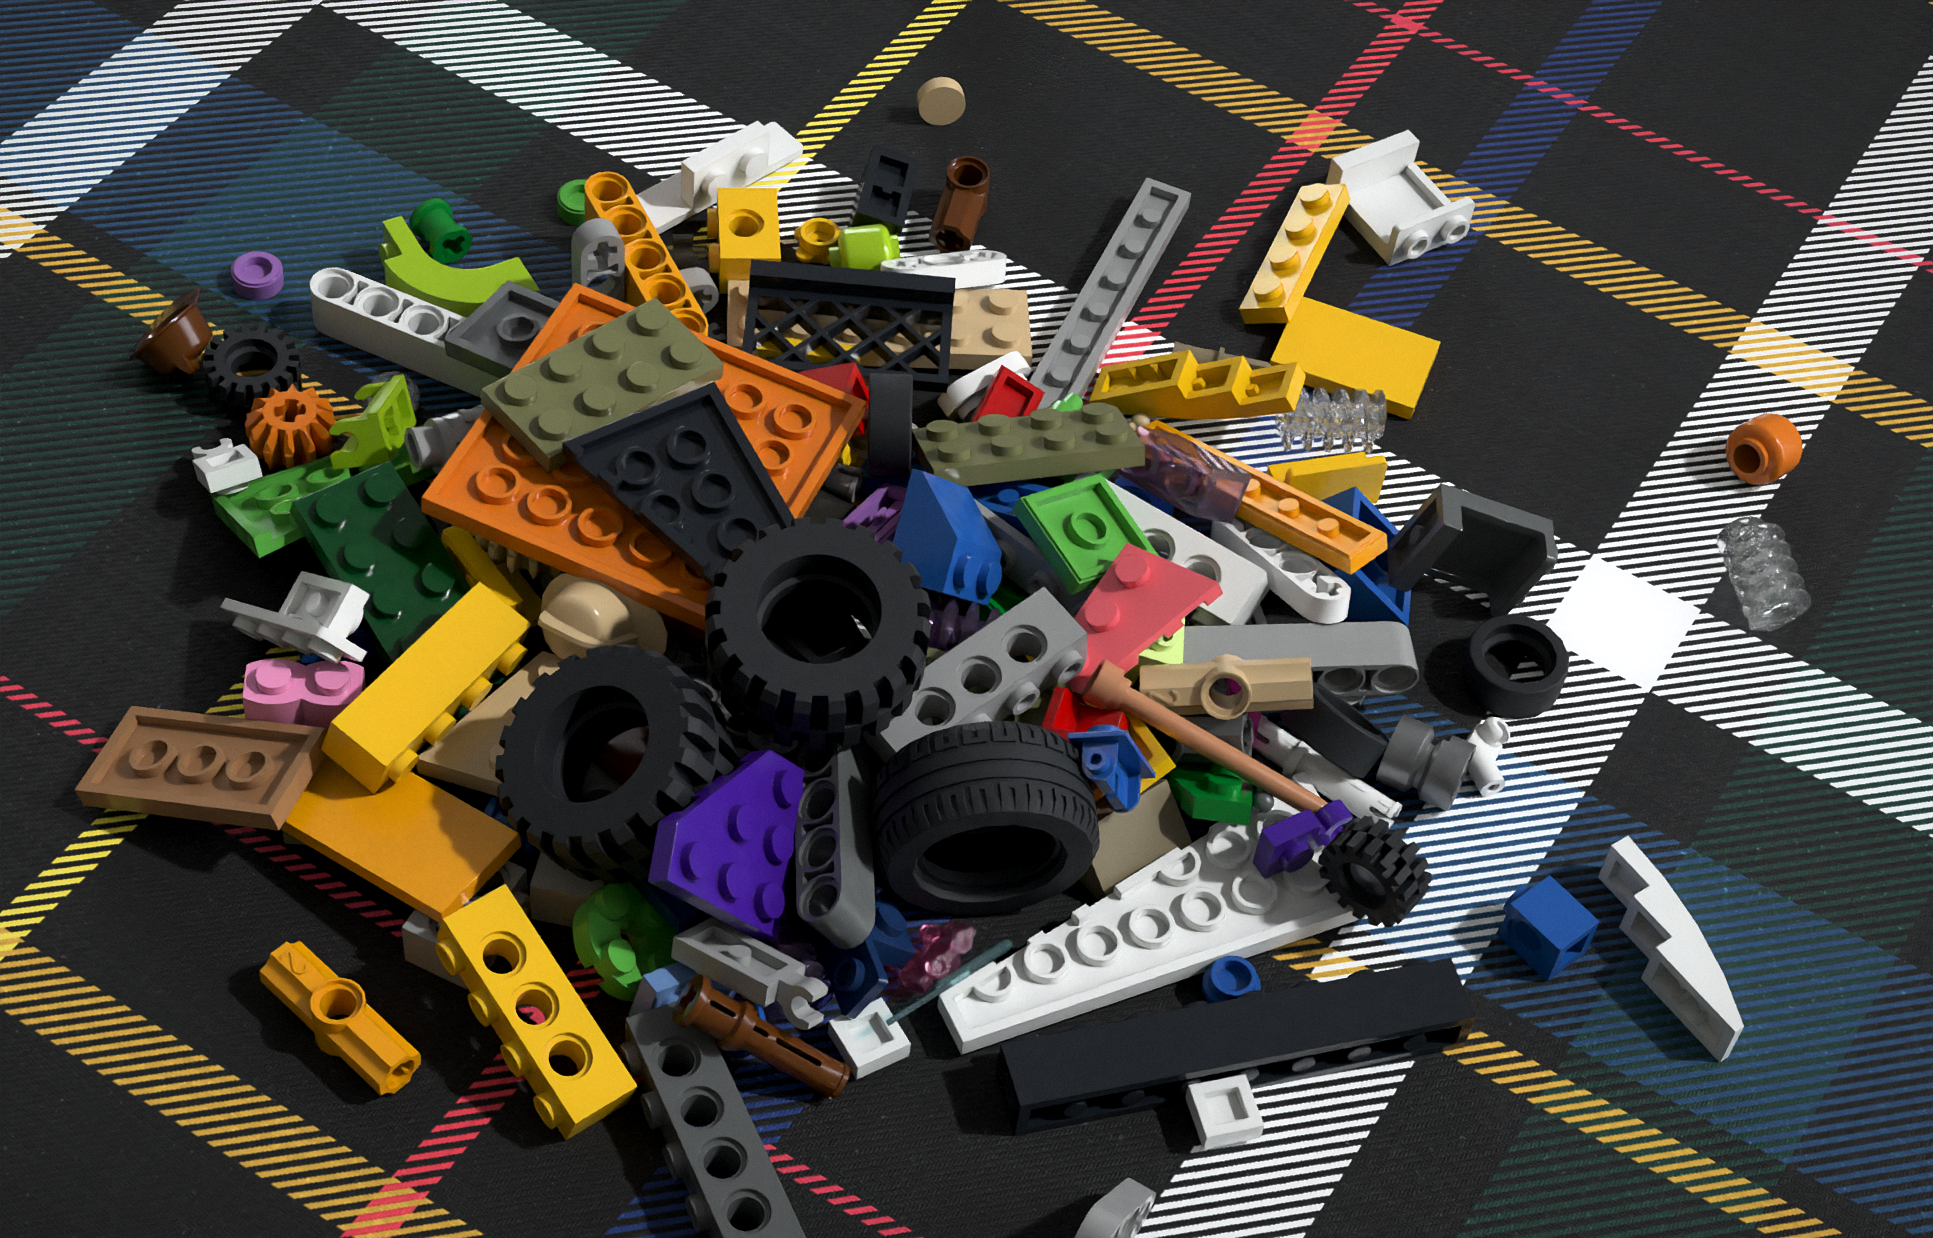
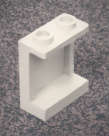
M1409 130L1332 158L1326 185L1346 184L1351 200L1343 215L1389 266L1409 258H1417L1429 250L1447 243H1455L1465 237L1475 208V202L1470 197L1451 202L1414 163L1420 141Z

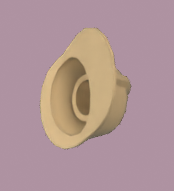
M562 573L548 584L543 593L541 614L537 624L542 627L545 641L552 652L562 660L575 654L580 659L587 656L586 650L608 645L613 651H615L617 645H636L643 651L654 650L661 655L664 654L667 648L668 632L662 615L658 611L636 602L603 582Z

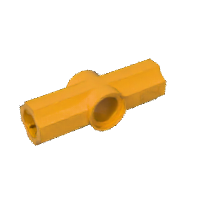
M286 941L270 953L268 961L260 970L261 982L314 1032L315 1042L322 1051L329 1055L341 1057L380 1096L390 1092L394 1094L410 1082L411 1076L421 1065L420 1053L366 1003L365 992L359 984L351 979L339 978L301 941L296 943ZM336 1015H349V1017L341 1020L330 1019Z

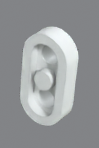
M1018 351L1010 352L952 383L947 388V393H942L937 401L950 421L962 419L963 422L971 420L994 373L1001 365L1027 380L1031 373V367Z

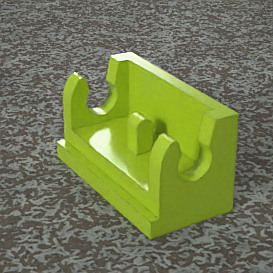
M404 374L394 375L387 382L364 385L357 391L354 396L357 400H365L369 397L374 398L361 416L340 419L329 429V433L332 435H340L344 432L352 434L342 449L330 455L333 470L392 461L405 441L406 429L414 427L417 423Z

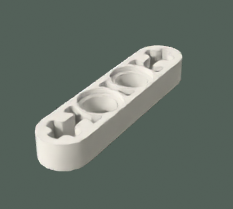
M1219 507L1213 510L1211 539L1266 570L1269 589L1303 617L1324 624L1338 623L1347 617L1351 588L1314 556Z

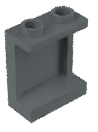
M1442 483L1438 485L1387 545L1389 587L1409 592L1420 578L1426 574L1487 594L1490 601L1491 617L1507 615L1516 605L1521 604L1534 585L1544 575L1549 574L1553 570L1558 558L1553 520Z

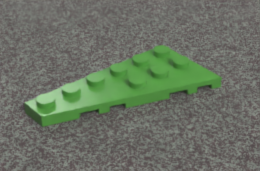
M405 441L391 461L407 488L436 474L432 468L416 469L413 466ZM329 455L249 481V486L242 491L227 495H221L216 492L210 494L215 514L258 558H261L305 537L290 514L293 501L381 464L333 470Z

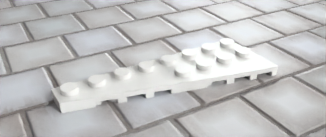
M1305 771L1292 776L1291 781L1319 796ZM1273 797L1274 806L1267 813H1259L1252 806L1249 825L1226 822L1215 823L1209 827L1208 834L1182 850L1178 847L1115 885L1113 893L1090 907L1084 904L1072 912L1071 919L1047 934L1041 931L1029 938L1026 947L998 964L992 961L940 993L937 1007L962 1055L1204 973L1209 966H1212L1222 957L1238 956L1245 959L1357 921L1359 919L1352 915L1354 908L1349 904L1342 908L1337 903L1341 896L1337 892L1330 894L1325 887L1330 880L1320 877L1319 869L1322 865L1318 863V859L1322 854L1321 851L1326 846L1322 845L1315 848L1313 858L1303 868L1292 873L1282 871L1264 879L1252 863L1261 830L1300 813L1298 810Z

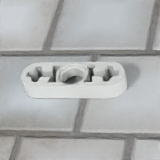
M969 250L882 261L880 271L956 278L955 289L1005 282L1007 256L997 251Z

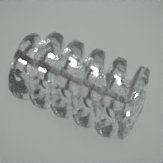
M1302 387L1295 412L1275 414L1276 433L1281 438L1284 451H1290L1295 437H1300L1304 451L1310 452L1316 437L1321 438L1324 452H1331L1335 438H1341L1345 453H1351L1355 439H1361L1364 452L1371 454L1375 440L1380 439L1384 433L1386 399L1383 390L1378 389L1372 393L1371 398H1369L1365 389H1355L1349 399L1348 393L1342 388H1336L1332 392L1330 399L1325 388H1315L1309 398L1307 391Z
M1749 516L1738 518L1727 524L1719 533L1716 542L1718 550L1722 554L1724 566L1728 570L1730 581L1735 587L1737 599L1741 602L1743 614L1748 619L1749 629L1757 632H1767L1779 629L1799 618L1808 611L1812 602L1810 594L1804 590L1803 577L1797 573L1798 565L1791 557L1790 545L1784 541L1785 534L1783 529L1777 524L1765 523L1761 518Z

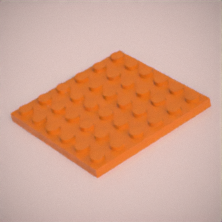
M574 283L511 373L636 307ZM690 330L724 363L722 378L715 381L717 387L795 519L803 518L862 420L866 401ZM486 408L422 496L421 512L575 577L603 582L644 606L705 631L706 599L708 590L713 587L571 461L548 473Z

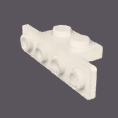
M756 121L683 160L680 172L636 196L658 234H661L717 203V188H744L802 156L803 145L776 122H770L763 126L759 121Z
M301 571L278 613L228 598L224 599L220 607L236 617L232 624L234 628L259 641L266 639L285 649L290 646L308 656H312L314 653L334 664H338L341 657L362 662L367 653L346 639L360 625L363 618V607L370 596L350 583Z

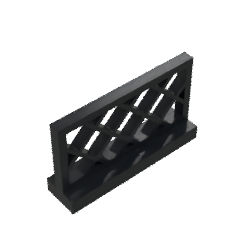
M751 259L742 351L753 355L755 349L771 341L783 354L774 360H764L796 373L855 362L866 386H869V375L871 373L911 374L913 376V390L947 393L956 278ZM758 309L786 312L787 315L770 324L757 311ZM812 314L836 316L838 320L821 329L809 316ZM862 319L882 320L890 324L873 334L860 321ZM914 323L941 326V329L924 338L911 325ZM799 324L811 337L794 347L781 333ZM755 328H757L760 332L755 334ZM849 328L862 342L845 351L832 338ZM898 333H901L914 345L900 355H896L884 344V342ZM940 344V350L938 351L935 347ZM822 346L835 359L827 364H816L809 361L805 355ZM873 350L886 364L878 369L864 368L856 360ZM925 355L938 367V374L917 373L908 364Z

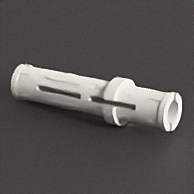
M1261 715L1252 749L1283 768L1282 775L1291 780L1293 775L1305 771L1316 791L1332 801L1341 800L1349 812L1362 819L1363 816H1372L1375 824L1379 819L1389 822V828L1392 826L1394 821L1390 818L1399 815L1402 804L1391 800L1356 776L1340 769L1309 747L1305 742L1298 740L1269 721L1267 717Z

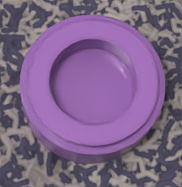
M260 251L249 252L238 257L231 266L233 288L237 294L246 299L264 300L271 298L279 293L284 285L282 263L276 256L270 253Z

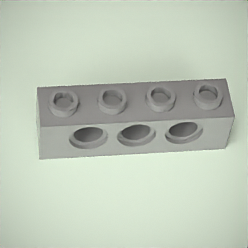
M1043 587L926 666L920 688L913 692L912 702L902 716L894 717L891 714L890 724L887 729L876 736H870L866 730L863 731V737L879 758L886 763L894 753L908 743L934 731L961 724L1001 721L1012 713L1014 715L1021 714L1037 701L1040 693L1056 682L1062 684L1070 681L1082 670L1087 661V632L1055 597ZM1027 655L1035 658V660L1022 663L1015 661L1013 658ZM975 686H983L990 689V691L983 694H974L967 690ZM929 717H937L944 720L943 723L936 726H928L921 723V721Z

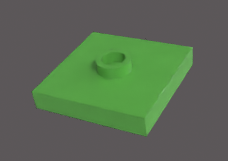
M1101 473L1021 497L1012 509L1071 595L1095 588L1126 543L1159 556Z

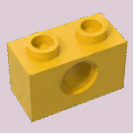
M717 188V208H707V238H717V243H709L708 268L709 273H718L719 294H727L728 280L750 279L751 259L781 262L777 188Z

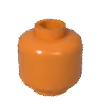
M1763 413L1737 426L1728 436L1725 451L1726 460L1731 470L1740 480L1751 485H1766L1791 472L1799 463L1803 448L1802 439L1797 428L1787 418L1779 414Z

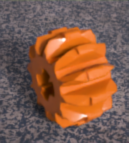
M293 383L288 391L279 392L270 387L267 398H254L251 412L247 414V420L245 421L246 436L249 437L250 450L258 459H264L270 470L280 465H285L289 469L317 460L316 458L320 459L329 456L332 444L336 443V437L338 436L329 433V429L337 422L334 419L333 407L330 405L329 398H319L314 387L298 392Z

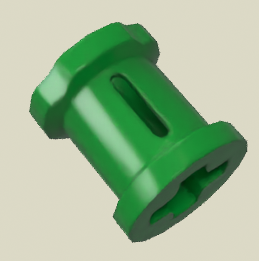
M432 198L421 203L412 212L409 219L410 227L416 236L425 238L430 245L429 253L435 261L443 265L457 262L470 250L472 236L466 227L456 224L452 218L453 210L445 200Z

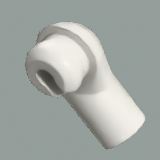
M1488 717L1483 724H1477L1466 739V741L1477 745L1468 772L1480 794L1486 797L1498 793L1506 784L1494 761L1502 750V744L1506 743L1510 738V729L1498 717Z

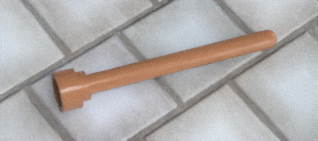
M1106 659L1099 663L1085 686L1081 698L1100 710H1103L1106 706L1114 711L1118 707L1122 708L1299 812L1310 809L1315 814L1320 808L1328 804L1321 797L1131 688L1132 681L1124 677L1125 670Z

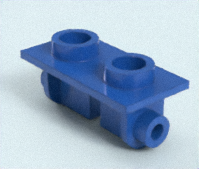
M1095 725L1090 727L1088 732L1068 733V739L1072 745L1082 753L1083 773L1088 779L1094 781L1102 793L1105 794V801L1109 808L1116 813H1127L1133 810L1140 800L1141 779L1155 778V771L1128 732L1112 725Z

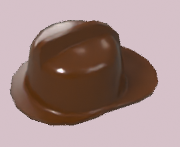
M192 288L184 293L157 317L142 335L135 353L129 358L130 360L136 357L158 374L165 377L171 376L180 370L192 375L203 366V351L212 340L213 333L196 305L200 294L198 288Z

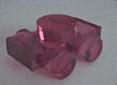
M949 920L944 927L925 923L919 931V940L925 947L921 951L914 948L916 954L902 968L903 971L898 975V978L910 991L924 994L932 986L933 980L946 978L958 969L961 964V958L958 953L965 954L971 949L976 931L970 924Z

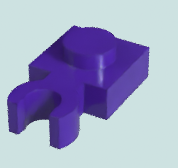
M1335 800L1324 805L1315 814L1310 809H1306L1261 830L1252 863L1264 879L1282 871L1288 873L1295 872L1303 868L1313 858L1315 848L1322 845L1327 846L1343 829L1342 824L1351 821L1353 816L1341 800Z

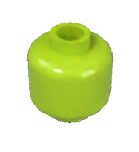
M882 224L844 228L839 232L838 246L828 247L830 266L880 271L882 261L901 258L897 234L890 235L887 228Z

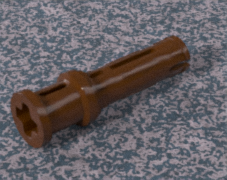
M702 974L693 977L681 992L673 1011L672 1020L674 1024L682 1028L688 1025L695 1027L715 1038L717 1047L724 1051H737L741 1049L778 1071L818 1091L829 1100L836 1098L845 1087L850 1074L848 1064L839 1062L803 1042L798 1037L758 1017L757 1009L749 1000L741 998L736 1001L712 988L710 979Z

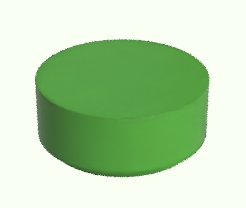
M586 180L570 181L564 184L557 193V212L560 218L568 224L580 226L585 222L584 186Z

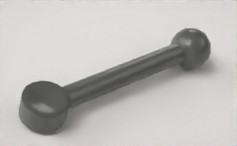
M1257 752L1252 757L1253 759L1273 769V765L1269 761V759L1261 755L1259 752ZM1257 787V793L1252 798V806L1259 813H1267L1274 806V798L1271 794Z

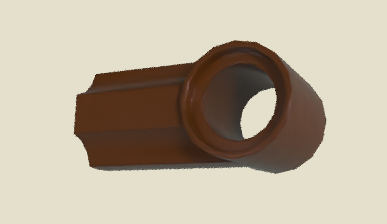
M973 156L958 157L951 161L947 167L946 184L929 233V242L934 244L940 253L969 251L980 217L987 210L990 169L979 158Z

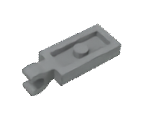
M713 917L674 936L671 958L692 968L697 974H702L728 987L752 1003L766 1007L775 1001L779 1002L787 1019L799 1029L808 1030L823 1021L824 1015L812 1009L807 1001L814 1002L827 994L828 987L817 978L805 977V964Z

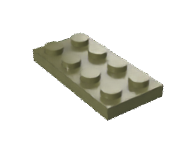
M654 298L482 388L481 404L549 473L570 461L562 454V442L715 382L722 378L724 363L657 298Z
M1089 403L1084 405L1082 410L1065 412L1051 408H1042L1032 411L1030 416L1012 418L1001 414H989L980 417L976 422L959 424L950 420H936L928 423L926 427L912 429L911 447L924 472L964 487L1145 466V445L1118 407L1107 403Z

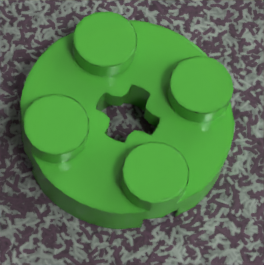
M632 882L606 884L589 894L587 901L578 906L574 914L572 926L573 941L578 958L585 969L592 965L595 967L597 973L605 980L597 985L612 997L623 1001H634L643 975L678 962L671 958L673 938L677 935L676 932L633 886ZM622 931L629 937L632 947L628 941L622 939Z

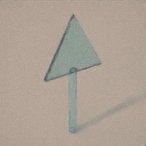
M1004 939L940 979L936 983L937 989L886 1020L888 1026L1009 951L1013 946L1012 941Z

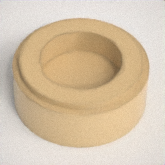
M933 78L925 82L917 93L919 113L926 122L933 125L953 123L961 117L966 107L961 85L951 78Z

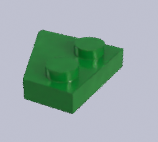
M1177 762L1175 768L1160 778L1167 779L1175 801L1181 805L1180 808L1191 818L1249 825L1253 784L1217 763Z

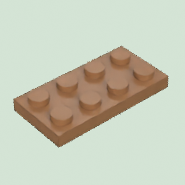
M131 706L75 788V792L84 806L279 831L326 755L320 749L327 731L323 727Z

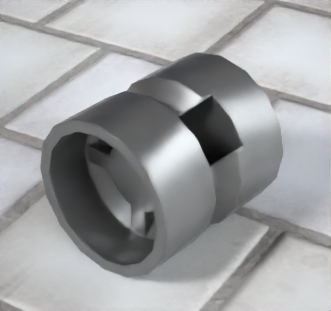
M1404 714L1384 753L1376 775V781L1402 792L1415 787L1418 789L1420 800L1449 811L1468 771L1477 745L1449 733L1438 739L1434 736L1433 726Z

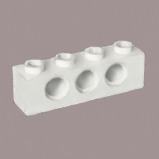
M1079 473L1074 481L1096 475V473ZM1105 479L1155 551H1164L1169 554L1167 560L1219 583L1223 594L1209 606L1203 602L1188 615L1191 617L1190 622L1192 625H1246L1269 591L1266 570Z

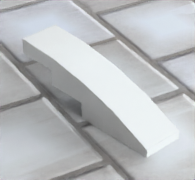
M1626 836L1611 845L1598 876L1627 908L1619 928L1649 958L1641 979L1708 1051L1721 1062L1728 1058L1744 1028L1726 978L1698 925L1667 880L1631 838Z

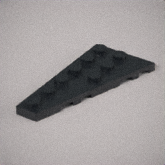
M715 382L562 442V454L712 587H714V574L720 564L728 559L732 561V550L744 539L750 538L756 543L759 541V530L773 524H778L780 529L791 527V519H795ZM810 603L788 608L775 615L762 629V632L790 657L806 663L827 664L839 662L854 656L868 645L850 613L826 604Z

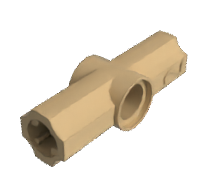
M1225 654L1216 656L1209 662L1140 666L1139 671L1140 693L1178 715L1210 714L1217 719L1230 720L1239 717L1244 712L1312 709L1314 703L1311 657L1243 660L1236 655ZM1230 678L1238 682L1242 689L1235 695L1225 696L1217 693L1212 684L1218 679Z

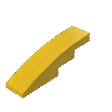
M1185 350L1102 367L1089 403H1107L1111 406H1117L1120 412L1124 414L1135 415L1137 413H1145L1149 417L1190 420L1251 418L1295 412L1306 375L1298 361L1252 370L1244 356L1198 364L1191 351Z

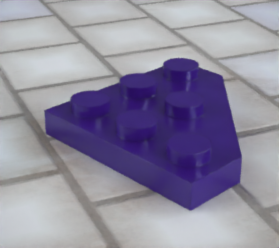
M772 750L751 751L738 761L740 767L730 775L719 776L708 786L700 790L693 796L694 802L680 812H672L658 823L648 882L756 940H774L778 937L781 914L785 906L784 894L790 858L794 851V833L799 802L803 795L805 770Z

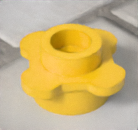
M826 218L807 220L794 231V238L799 241V248L796 249V258L803 263L830 262L828 247L838 246V235L841 229L833 221Z

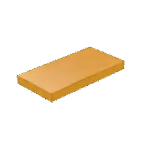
M325 755L281 827V830L440 924L443 918L461 909L522 846L518 832L411 771L398 783L390 778L374 794L328 755Z

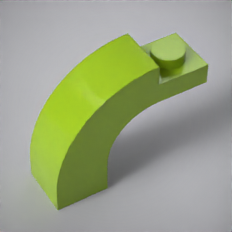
M402 216L383 221L384 243L379 244L378 249L385 268V280L388 287L466 318L507 281L540 294V289L519 257L478 269L449 267L433 260L424 252Z

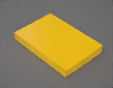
M1302 297L1290 323L1286 324L1270 360V365L1276 366L1298 361L1306 375L1304 385L1411 420L1438 353L1440 341Z

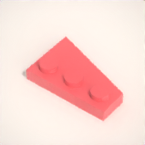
M1126 543L1074 617L1078 624L1087 632V661L1082 670L1073 679L1066 682L1071 685L1072 694L1080 703L1088 705L1089 703L1081 698L1082 693L1091 675L1103 659L1120 667L1127 673L1139 663L1138 655L1162 635L1166 638L1171 637L1184 626L1182 619L1203 602L1209 606L1220 597L1223 592L1219 583Z

